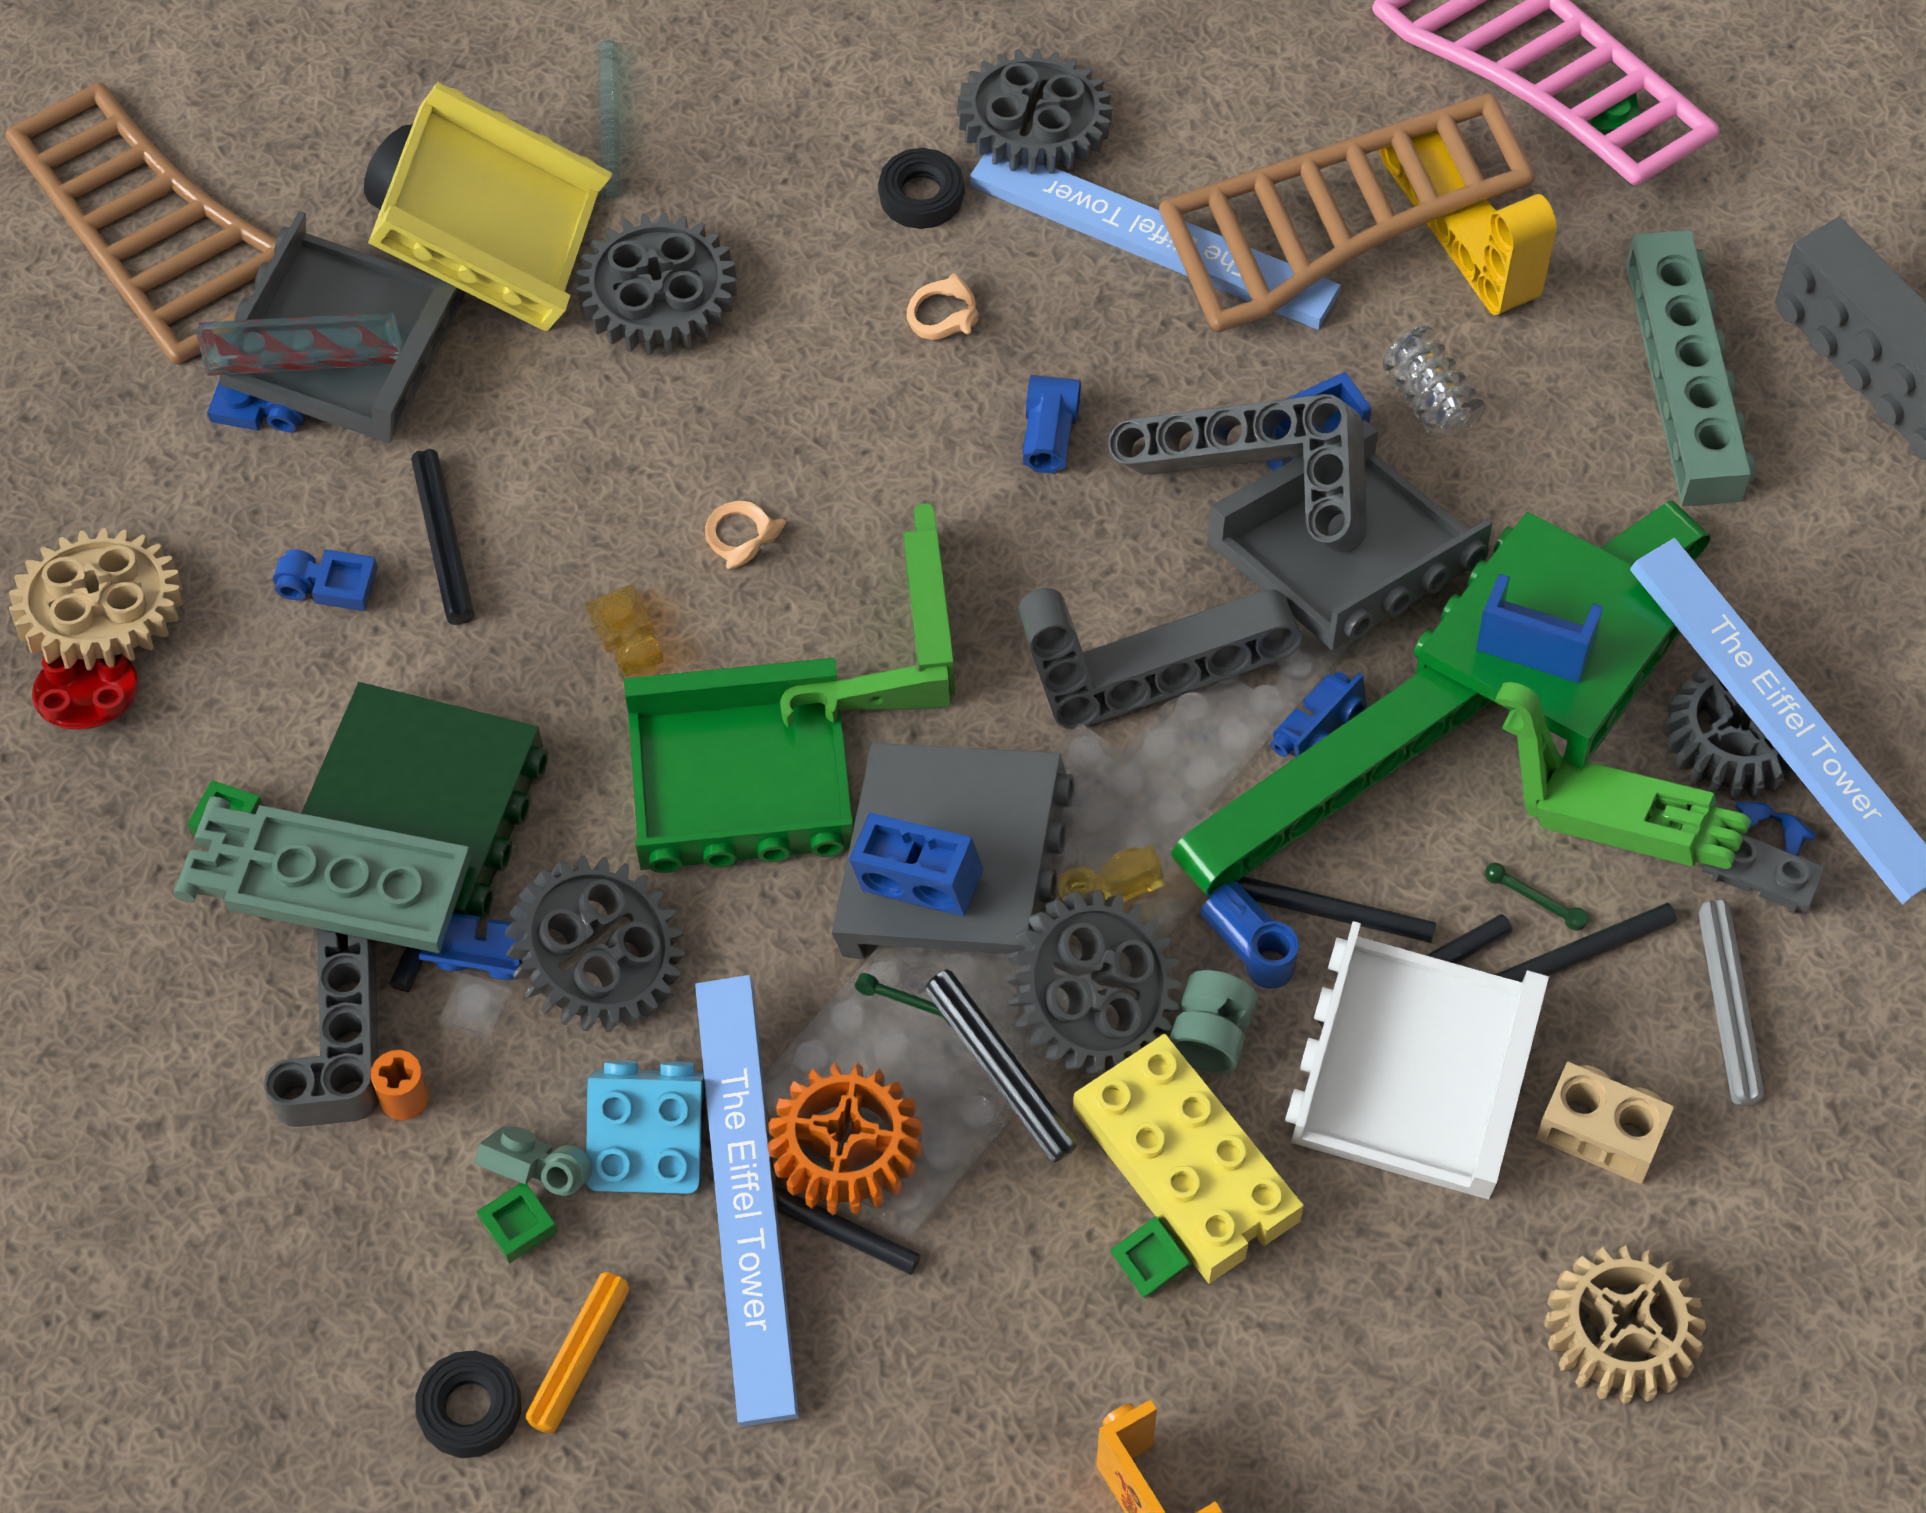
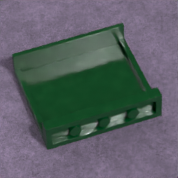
M358 681L301 813L469 847L472 858L453 913L485 918L489 913L494 896V888L491 886L496 871H504L509 863L512 852L510 836L515 824L522 825L527 818L530 807L528 791L533 779L540 780L544 775L548 762V750L543 748L538 726Z

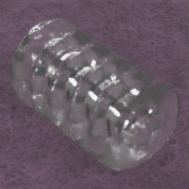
M1423 325L1406 332L1394 342L1383 359V369L1388 377L1393 379V384L1397 390L1403 393L1404 400L1409 407L1413 408V413L1419 422L1424 423L1423 427L1428 435L1436 439H1442L1460 434L1472 427L1484 414L1486 405L1482 399H1475L1477 392L1471 384H1464L1466 380L1465 374L1462 370L1454 369L1455 360L1451 355L1444 354L1446 348L1442 341L1434 340L1435 332L1432 327Z

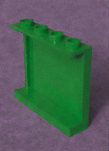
M1526 512L1514 528L1507 526L1502 531L1494 547L1493 556L1488 562L1485 560L1478 562L1469 577L1468 588L1462 596L1454 594L1449 599L1442 612L1441 623L1434 631L1428 628L1422 634L1416 644L1413 655L1418 658L1416 674L1426 667H1430L1496 702L1495 698L1502 684L1506 682L1518 683L1534 691L1540 699L1548 730L1567 740L1563 760L1582 770L1675 643L1681 632L1631 572L1630 568L1633 565ZM1499 574L1510 577L1506 601L1582 626L1585 624L1593 603L1603 606L1595 645L1579 683L1476 650L1483 610ZM1503 706L1511 711L1515 710L1513 707Z
M835 658L624 678L625 699L629 718L637 830L635 843L640 870L651 869L657 873H671L679 870L682 866L705 864L713 868H723L734 864L737 860L759 858L764 862H779L787 859L790 855L813 853L820 857H831L850 848L853 820L841 712L838 710L837 720L835 723H832L826 718L824 704L798 705L793 709L795 722L788 728L782 720L780 708L782 695L793 686L837 681Z

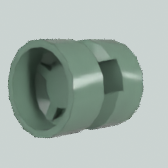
M1213 970L1194 972L1188 979L1180 1007L1183 1013L1176 1017L1170 1036L1171 1042L1192 1068L1212 1074L1231 1073L1237 1068L1245 1041L1243 1031L1249 1028L1258 994L1246 981L1234 975Z

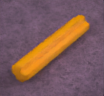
M603 1272L598 1277L526 1412L527 1423L534 1429L546 1434H552L559 1426L629 1293L628 1282L622 1277L610 1272Z

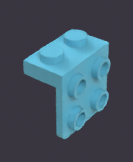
M608 1060L604 1062V1069H596L588 1077L586 1155L590 1160L592 1172L586 1184L591 1190L690 1194L696 1191L700 1184L702 1101L706 1097L704 1072H695L694 1063L662 1062L660 1063L659 1071L638 1070L637 1061Z

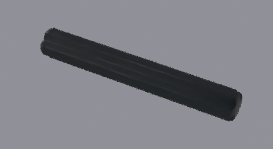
M433 449L416 451L412 455L411 461L447 622L452 625L468 623L474 618V610L439 456Z
M947 969L932 977L925 987L926 993L1049 1159L1053 1162H1058L1070 1155L1078 1145L1077 1139L953 972Z

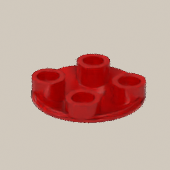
M122 653L115 655L114 667L109 668L104 658L96 659L95 665L91 670L86 669L83 659H78L70 669H67L64 666L62 656L51 663H47L45 657H43V669L37 675L32 688L33 704L42 718L61 728L81 730L102 726L121 716L135 700L139 680L134 666Z

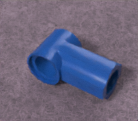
M1030 375L1026 402V419H1028L1023 446V465L1029 466L1034 472L1054 474L1058 470L1066 469L1072 424L1077 423L1081 380Z
M1237 881L1231 884L1226 882L1214 891L1207 902L1201 906L1200 916L1246 964L1247 974L1254 983L1267 989L1286 985L1293 977L1299 949L1298 937L1294 930L1284 923L1274 921ZM1275 951L1284 958L1271 961L1261 956V953Z

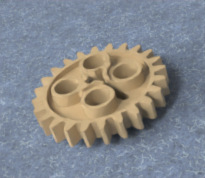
M101 528L96 539H89L83 530L79 532L78 542L71 544L64 537L59 538L60 549L57 551L46 547L40 548L43 561L26 560L25 565L28 574L15 575L14 579L18 589L9 591L12 602L9 610L20 641H27L32 654L43 651L47 663H51L62 656L64 666L67 669H70L78 659H83L86 669L91 670L95 665L96 659L104 658L109 668L114 667L115 655L121 653L130 661L135 660L133 648L139 645L150 651L154 649L151 636L167 637L169 634L166 622H177L179 618L176 607L183 606L180 592L183 588L172 556H164L162 545L159 543L149 547L147 538L143 534L130 542L128 532L125 529L119 532L115 539L109 538L106 528Z

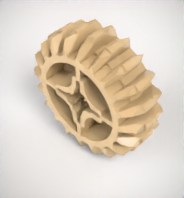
M1627 1245L1619 1248L1615 1260L1612 1259L1604 1247L1596 1250L1593 1263L1581 1256L1575 1260L1573 1265L1574 1273L1566 1270L1563 1271L1557 1281L1560 1290H1552L1549 1295L1547 1304L1553 1311L1547 1313L1544 1325L1546 1329L1555 1332L1548 1341L1549 1350L1565 1352L1559 1362L1561 1371H1568L1575 1367L1580 1369L1575 1381L1578 1388L1586 1386L1590 1379L1600 1383L1597 1389L1599 1400L1605 1399L1608 1396L1611 1387L1618 1388L1619 1398L1623 1405L1631 1402L1635 1388H1637V1391L1646 1402L1655 1398L1657 1386L1666 1393H1670L1678 1384L1677 1376L1687 1378L1694 1368L1691 1359L1699 1358L1703 1350V1344L1697 1337L1703 1335L1706 1323L1705 1320L1694 1316L1702 1306L1701 1298L1683 1297L1691 1285L1689 1277L1673 1281L1669 1277L1674 1268L1672 1261L1663 1263L1660 1269L1650 1264L1653 1259L1650 1249L1642 1253L1639 1261L1631 1259V1252ZM1608 1287H1625L1635 1291L1623 1295L1611 1291ZM1653 1302L1661 1309L1668 1322L1670 1340L1661 1334L1663 1328L1651 1317L1650 1306ZM1579 1307L1590 1314L1588 1320L1600 1332L1601 1339L1597 1346L1589 1340L1583 1330ZM1637 1309L1638 1312L1633 1324L1627 1326L1626 1329H1621L1617 1336L1612 1338L1617 1327L1616 1323L1619 1324L1625 1318L1628 1319ZM1621 1353H1632L1643 1360L1647 1357L1650 1359L1640 1362H1628L1615 1359L1614 1357Z

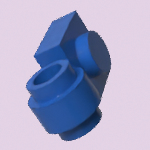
M220 379L207 411L211 422L256 431L259 430L263 418L267 417L266 421L272 428L291 433L296 430L297 425L301 426L304 423L306 414L288 409L286 406L274 404L220 385Z
M291 549L286 552L285 556L278 559L273 582L276 585L275 591L283 598L300 601L305 599L306 593L312 592L315 604L366 611L378 569L375 557L325 549L321 564H315L316 559L310 553Z

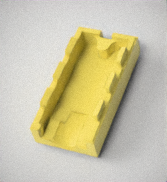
M1166 1034L1158 1037L1074 1093V1113L1154 1215L1160 1216L1208 1284L1246 1259L1248 1242L1257 1236V1240L1261 1245L1266 1246L1301 1222L1304 1207L1302 1202Z

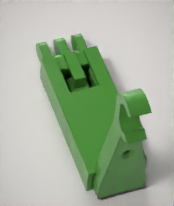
M921 503L915 507V531L903 532L918 670L916 666L839 681L793 686L784 692L780 700L782 720L788 728L795 722L793 709L798 705L824 704L826 718L832 723H835L837 720L838 710L929 709L950 706V695H955L954 662L935 511L930 504Z
M1506 682L1502 684L1495 701L1502 706L1515 708V710L1510 711L1502 729L1517 735L1526 811L1528 815L1539 818L1541 827L1694 867L1696 862L1723 869L1732 867L1736 858L1733 852L1740 849L1743 842L1741 834H1746L1751 824L1748 816L1717 807L1715 793L1591 762H1587L1582 770L1564 761V756H1560L1545 723L1538 695L1528 687L1518 683Z

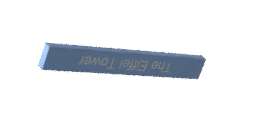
M993 152L984 154L970 174V187L1188 276L1161 214L1157 209L1056 168L1054 173L1050 174L1044 165H1038L1035 173L1030 174L1027 164H1020L1015 171H1010V160L1004 159L996 165L992 164ZM1186 222L1214 287L1246 301H1252L1224 237ZM1250 248L1269 291H1272L1294 275L1289 263ZM1322 278L1279 308L1275 313L1319 330L1339 296L1341 284Z
M1673 538L1636 560L1630 568L1631 572L1901 904H1905L1926 889V843L1680 543Z
M750 975L696 983L737 1419L741 1427L799 1419L773 1163L768 1148L770 1135L754 982Z

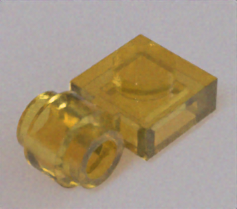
M633 584L585 602L587 614L605 652L613 650L623 677L632 674L635 677L647 675L656 671L655 665L664 662L658 642L653 635L652 622Z
M1153 844L1141 849L1127 848L1118 852L1109 862L1101 864L1103 873L1098 875L1088 867H1072L1060 876L1057 890L1059 899L1063 903L1065 896L1079 890H1083L1080 891L1083 898H1085L1087 893L1101 890L1104 902L1108 897L1116 894L1122 895L1123 902L1165 886L1161 862Z

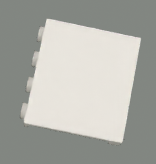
M1353 921L1348 940L1336 938L1328 969L1338 972L1334 990L1322 988L1314 1019L1324 1022L1320 1040L1308 1037L1299 1070L1310 1073L1306 1090L1304 1092L1294 1089L1286 1115V1122L1296 1124L1291 1143L1489 1199L1497 1184L1549 976L1527 970L1522 983L1359 937L1358 932L1361 923Z

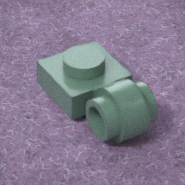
M502 1126L479 1144L474 1162L476 1165L523 1184L535 1178L543 1183L547 1190L560 1196H568L577 1192L588 1182L592 1172L590 1160L582 1149L572 1145H564L552 1152V1145L537 1140L532 1132L520 1127Z

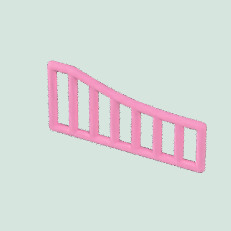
M1376 0L1373 3V13L1404 41L1482 76L1529 103L1596 153L1632 185L1644 183L1711 142L1719 135L1720 129L1717 123L1570 0H1525L1455 42L1433 32L1488 0H1450L1414 22L1398 10L1413 0ZM1547 9H1551L1565 21L1497 62L1476 53L1477 50ZM1579 35L1596 47V49L1537 84H1533L1516 74L1519 70ZM1611 61L1628 74L1572 109L1553 97ZM1643 88L1660 101V103L1607 135L1602 134L1588 123L1589 120ZM1675 115L1693 129L1639 163L1621 149Z

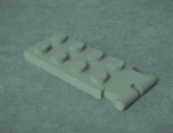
M216 796L209 798L194 837V842L197 845L209 850L208 852L195 849L189 851L173 892L177 899L185 902H194L197 894L224 899L229 911L440 953L472 858L469 847L259 805L256 814L229 809L230 803L223 798Z

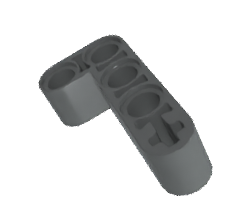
M317 929L320 1056L280 1061L270 1068L264 1081L265 1093L275 1115L282 1123L288 1126L304 1127L357 1121L372 1114L378 1106L379 1100L371 1081V1068L379 1058L376 949L374 940L348 935V947L351 953H343L341 944H344L347 934ZM345 983H359L351 991L338 992V989ZM348 1032H360L359 1036L353 1041L347 1043L338 1042L341 1036ZM347 1083H362L355 1092L349 1094L339 1093L341 1088ZM306 1088L304 1093L296 1099H283L285 1094L291 1089Z

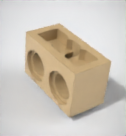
M1567 1061L1542 1118L1536 1140L1642 1185L1674 1106L1663 1102L1661 1097L1653 1091L1640 1087L1630 1088L1609 1079L1605 1072L1589 1065L1578 1066ZM1571 1101L1582 1102L1592 1112L1588 1114L1577 1113L1567 1103ZM1625 1123L1637 1125L1644 1131L1645 1136L1636 1137L1629 1135L1622 1129L1621 1125Z

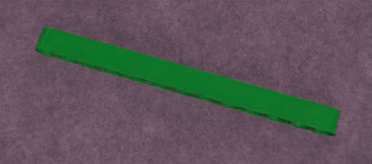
M1672 500L1652 511L1600 547V549L1633 565L1636 560L1675 538L1694 561L1708 546L1711 535ZM1426 667L1191 829L1177 842L1171 852V858L1207 897H1210L1214 891L1226 882L1231 884L1246 876L1494 701L1436 670Z

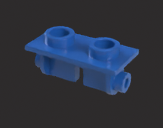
M1339 671L1334 675H1326L1303 700L1304 708L1315 714L1311 717L1296 708L1274 730V739L1270 743L1272 749L1282 757H1287L1290 753L1296 758L1367 708V701L1365 698L1363 675L1358 673L1352 681L1347 675Z
M453 913L440 953L423 950L419 954L420 960L436 962V966L443 970L463 971L468 968L487 970L492 977L502 980H515L513 973L523 963L522 960L506 956V952L512 944L517 942L505 936V931L512 922L490 919L487 922L486 937L478 936L480 917Z

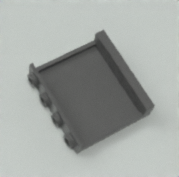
M298 211L289 228L283 227L280 230L275 243V254L270 263L263 262L255 279V290L250 299L244 297L239 303L235 314V326L229 335L224 333L220 337V340L265 370L241 372L214 354V361L219 363L220 385L391 443L464 300L465 291L439 278L306 233V213ZM381 324H387L388 329L382 326ZM357 325L395 351L396 361L385 363L333 326ZM310 328L361 364L338 366L285 329ZM260 330L313 367L290 369L237 332Z
M1363 420L1362 423L1367 530L1364 540L1356 549L1348 552H1337L1314 539L1308 532L1305 515L1303 456L1295 458L1211 505L1207 543L1263 591L1276 590L1283 593L1288 600L1295 619L1332 651L1351 639L1357 640L1363 637L1370 628L1388 617L1400 615L1410 604L1425 595L1437 593L1447 582L1464 572L1473 571L1480 560H1486L1489 553L1488 544L1493 523L1486 519L1469 530L1466 529L1375 454L1379 431L1366 420ZM1342 463L1335 464L1330 468L1326 478L1327 485L1335 483L1341 477L1343 472ZM1344 513L1336 515L1329 523V536L1335 535L1342 530L1345 523Z
M871 743L832 934L842 956L865 959L867 944L1002 954L1025 950L1026 948L1015 937L1016 934L1027 929L1034 931L1028 918L1039 912L1045 914V904L1054 901L1057 895L1058 876L1056 869H1053L1055 855L1063 854L1065 849L1066 825L1062 821L1064 807H1071L1074 798V777L1072 774L1066 773L1061 754L1053 752ZM869 812L972 837L984 870L965 917L862 891L849 858Z

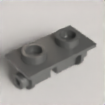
M1741 834L1743 842L1740 849L1733 852L1736 858L1731 868L1723 869L1707 864L1704 865L1703 872L1713 875L1711 881L1716 882L1719 880L1747 892L1750 887L1760 891L1759 897L1789 908L1788 912L1793 914L1796 909L1807 912L1825 869L1824 866Z

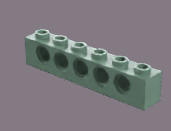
M1692 230L1633 234L1626 260V268L1681 507L1742 502L1748 482H1753L1755 478V461L1752 452H1745L1743 444L1745 435L1744 415L1741 410H1735L1733 403L1735 394L1734 374L1731 369H1725L1724 366L1725 338L1721 328L1715 329L1713 320L1715 297L1711 288L1706 289L1703 279L1706 268L1704 252L1702 249H1696Z

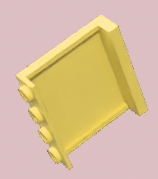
M437 82L418 109L368 243L541 330L548 331L566 311L571 295L566 293L565 289L598 192L609 181L612 172L600 167L593 160L579 156L554 143L549 137L535 133L510 120L505 114L493 111L466 97L461 91Z

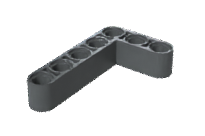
M1321 394L1128 419L1117 424L1109 435L1108 447L1113 458L1141 474H1156L1303 456L1305 515L1307 530L1311 536L1337 552H1348L1356 549L1366 536L1367 514L1363 423L1361 416L1355 409L1334 395ZM1340 412L1341 421L1339 426L1333 432L1326 434L1324 428L1327 419L1332 414ZM1290 418L1291 428L1288 434L1276 440L1275 434L1278 425ZM1241 425L1242 433L1240 438L1234 444L1228 446L1227 438L1229 432L1235 426ZM1193 431L1192 443L1187 449L1180 451V440L1187 432ZM1145 437L1144 449L1139 455L1133 457L1132 448L1135 442ZM1342 463L1343 472L1341 477L1335 483L1327 485L1326 478L1330 468L1335 464ZM1344 513L1345 523L1342 530L1335 535L1329 536V523L1336 515Z
M1050 588L1034 590L1028 593L1018 606V614L1054 719L1059 726L1065 729L1083 728L1282 660L1298 650L1302 643V634L1288 600L1283 593L1276 590L1260 591L1085 652L1082 651L1065 599L1059 591Z

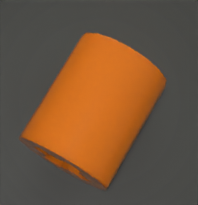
M391 1050L382 1054L374 1062L371 1068V1081L382 1110L389 1117L397 1120H409L418 1116L426 1108L429 1101V1089L418 1059L410 1052Z

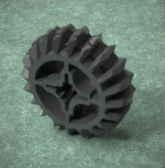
M1700 668L1695 673L1693 681L1685 679L1679 686L1677 695L1671 698L1667 709L1669 714L1664 723V734L1669 736L1666 744L1668 748L1667 753L1678 754L1675 761L1677 770L1693 768L1690 776L1692 785L1705 778L1710 781V792H1718L1721 786L1729 787V793L1732 800L1740 796L1742 789L1746 788L1755 800L1762 794L1764 787L1775 793L1777 789L1781 788L1783 780L1790 781L1791 778L1795 777L1796 773L1775 748L1770 749L1766 744V736L1713 671L1711 674L1705 669ZM1703 710H1706L1709 714V723L1711 725L1710 731L1705 734L1701 731L1697 720V715Z

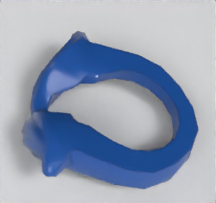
M1736 802L1735 807L1739 813L1748 816L1751 820L1749 829L1756 826L1760 820H1767L1768 818L1781 822L1784 829L1785 851L1798 856L1803 842L1816 837L1812 830L1793 815L1776 813L1772 807L1761 802Z

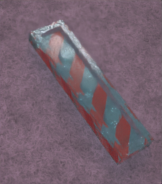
M394 312L199 322L196 329V336L207 376L394 365L403 348Z

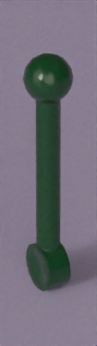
M1491 863L1486 867L1485 876L1490 883H1503L1565 919V924L1571 930L1579 931L1586 926L1588 915L1583 909H1568L1507 874L1505 867L1500 863Z
M861 973L855 983L856 990L863 995L872 996L875 993L943 1017L946 1023L950 1025L934 1002L880 984L877 978L871 974Z

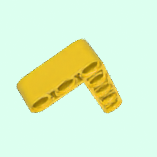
M1437 130L1411 139L1439 196L1465 187ZM1393 146L1379 149L1384 165L1414 207L1421 204ZM1535 194L1497 211L1487 199L1426 223L1491 314L1499 315L1541 297L1557 228L1553 209L1543 195Z

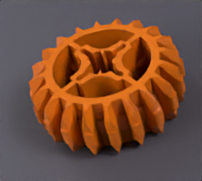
M834 1062L830 1067V1077L822 1078L820 1073L812 1068L808 1074L810 1086L806 1087L793 1081L790 1086L792 1099L779 1098L776 1110L780 1117L771 1118L769 1122V1133L775 1137L768 1142L769 1155L778 1159L774 1163L775 1173L779 1179L789 1178L787 1189L792 1196L806 1191V1205L811 1209L823 1198L827 1199V1209L832 1215L839 1210L840 1202H849L851 1212L857 1216L861 1211V1200L867 1198L872 1205L879 1209L883 1204L882 1190L884 1189L898 1196L902 1191V1183L899 1177L912 1179L915 1174V1163L911 1159H917L922 1155V1143L916 1139L922 1135V1122L919 1118L913 1117L916 1114V1105L912 1098L901 1099L903 1087L898 1081L884 1086L885 1075L880 1068L869 1078L863 1077V1067L858 1062L851 1069V1074H842L840 1066ZM838 1106L832 1113L818 1115L824 1110ZM860 1107L877 1114L884 1120L890 1131L880 1130L879 1124L863 1119L860 1116ZM851 1121L852 1134L848 1137L847 1143H844L842 1155L840 1156L839 1142L842 1141L844 1134H847L848 1124ZM800 1146L812 1147V1153L826 1156L831 1163L830 1171L810 1161L802 1152ZM862 1162H874L866 1168L852 1172Z

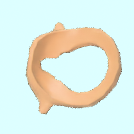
M956 273L951 274L948 279L936 281L918 289L911 298L907 308V321L913 332L923 339L932 341L961 331L968 335L979 319L975 296ZM931 295L955 296L958 299L965 300L968 304V309L955 312L935 325H923L916 317L919 305Z
M734 501L725 503L716 508L708 517L705 525L706 541L713 551L727 560V569H735L751 561L758 553L761 544L774 542L784 528L786 520H772L760 507L752 502ZM733 514H743L752 518L756 523L759 536L738 547H733L719 540L716 529L723 518Z

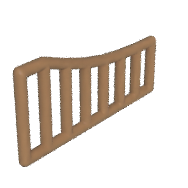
M95 83L7 129L5 136L11 147L172 363L183 364L208 350L201 345L199 334L212 333L220 339L224 333L228 335L231 333L235 324L236 312L183 341L178 339L169 325L256 279L261 264L263 262L270 263L275 254L276 238L214 200L181 173L138 127L103 83ZM95 105L107 117L102 122L42 153L38 151L30 140ZM119 134L131 146V149L64 184L52 170ZM144 163L158 175L155 179L88 214H85L76 202V199ZM172 191H175L189 203L110 246L99 233L100 229ZM205 217H208L224 228L134 277L131 276L122 264V261ZM242 241L262 252L158 309L154 307L145 294Z
M1486 93L1165 199L1159 205V212L1211 329L1216 332H1222L1270 316L1307 288L1348 261L1397 235L1481 201L1531 185L1535 180V172L1497 98L1493 94ZM1482 115L1511 169L1509 172L1488 179H1484L1457 126L1458 123ZM1438 130L1465 184V187L1442 196L1438 195L1411 140ZM1391 145L1421 203L1396 215L1366 156L1367 153ZM1346 160L1377 223L1353 237L1320 171L1321 168ZM1300 175L1335 247L1312 263H1310L1274 186L1276 183ZM1255 191L1294 274L1272 291H1269L1228 199ZM1210 206L1252 301L1225 310L1182 214Z

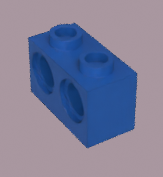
M870 812L849 858L863 892L965 917L984 870L972 837Z

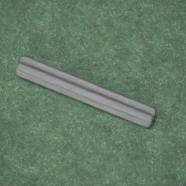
M1709 900L1702 903L1699 919L1731 1100L1736 1106H1753L1761 1102L1764 1096V1089L1731 907L1725 900Z

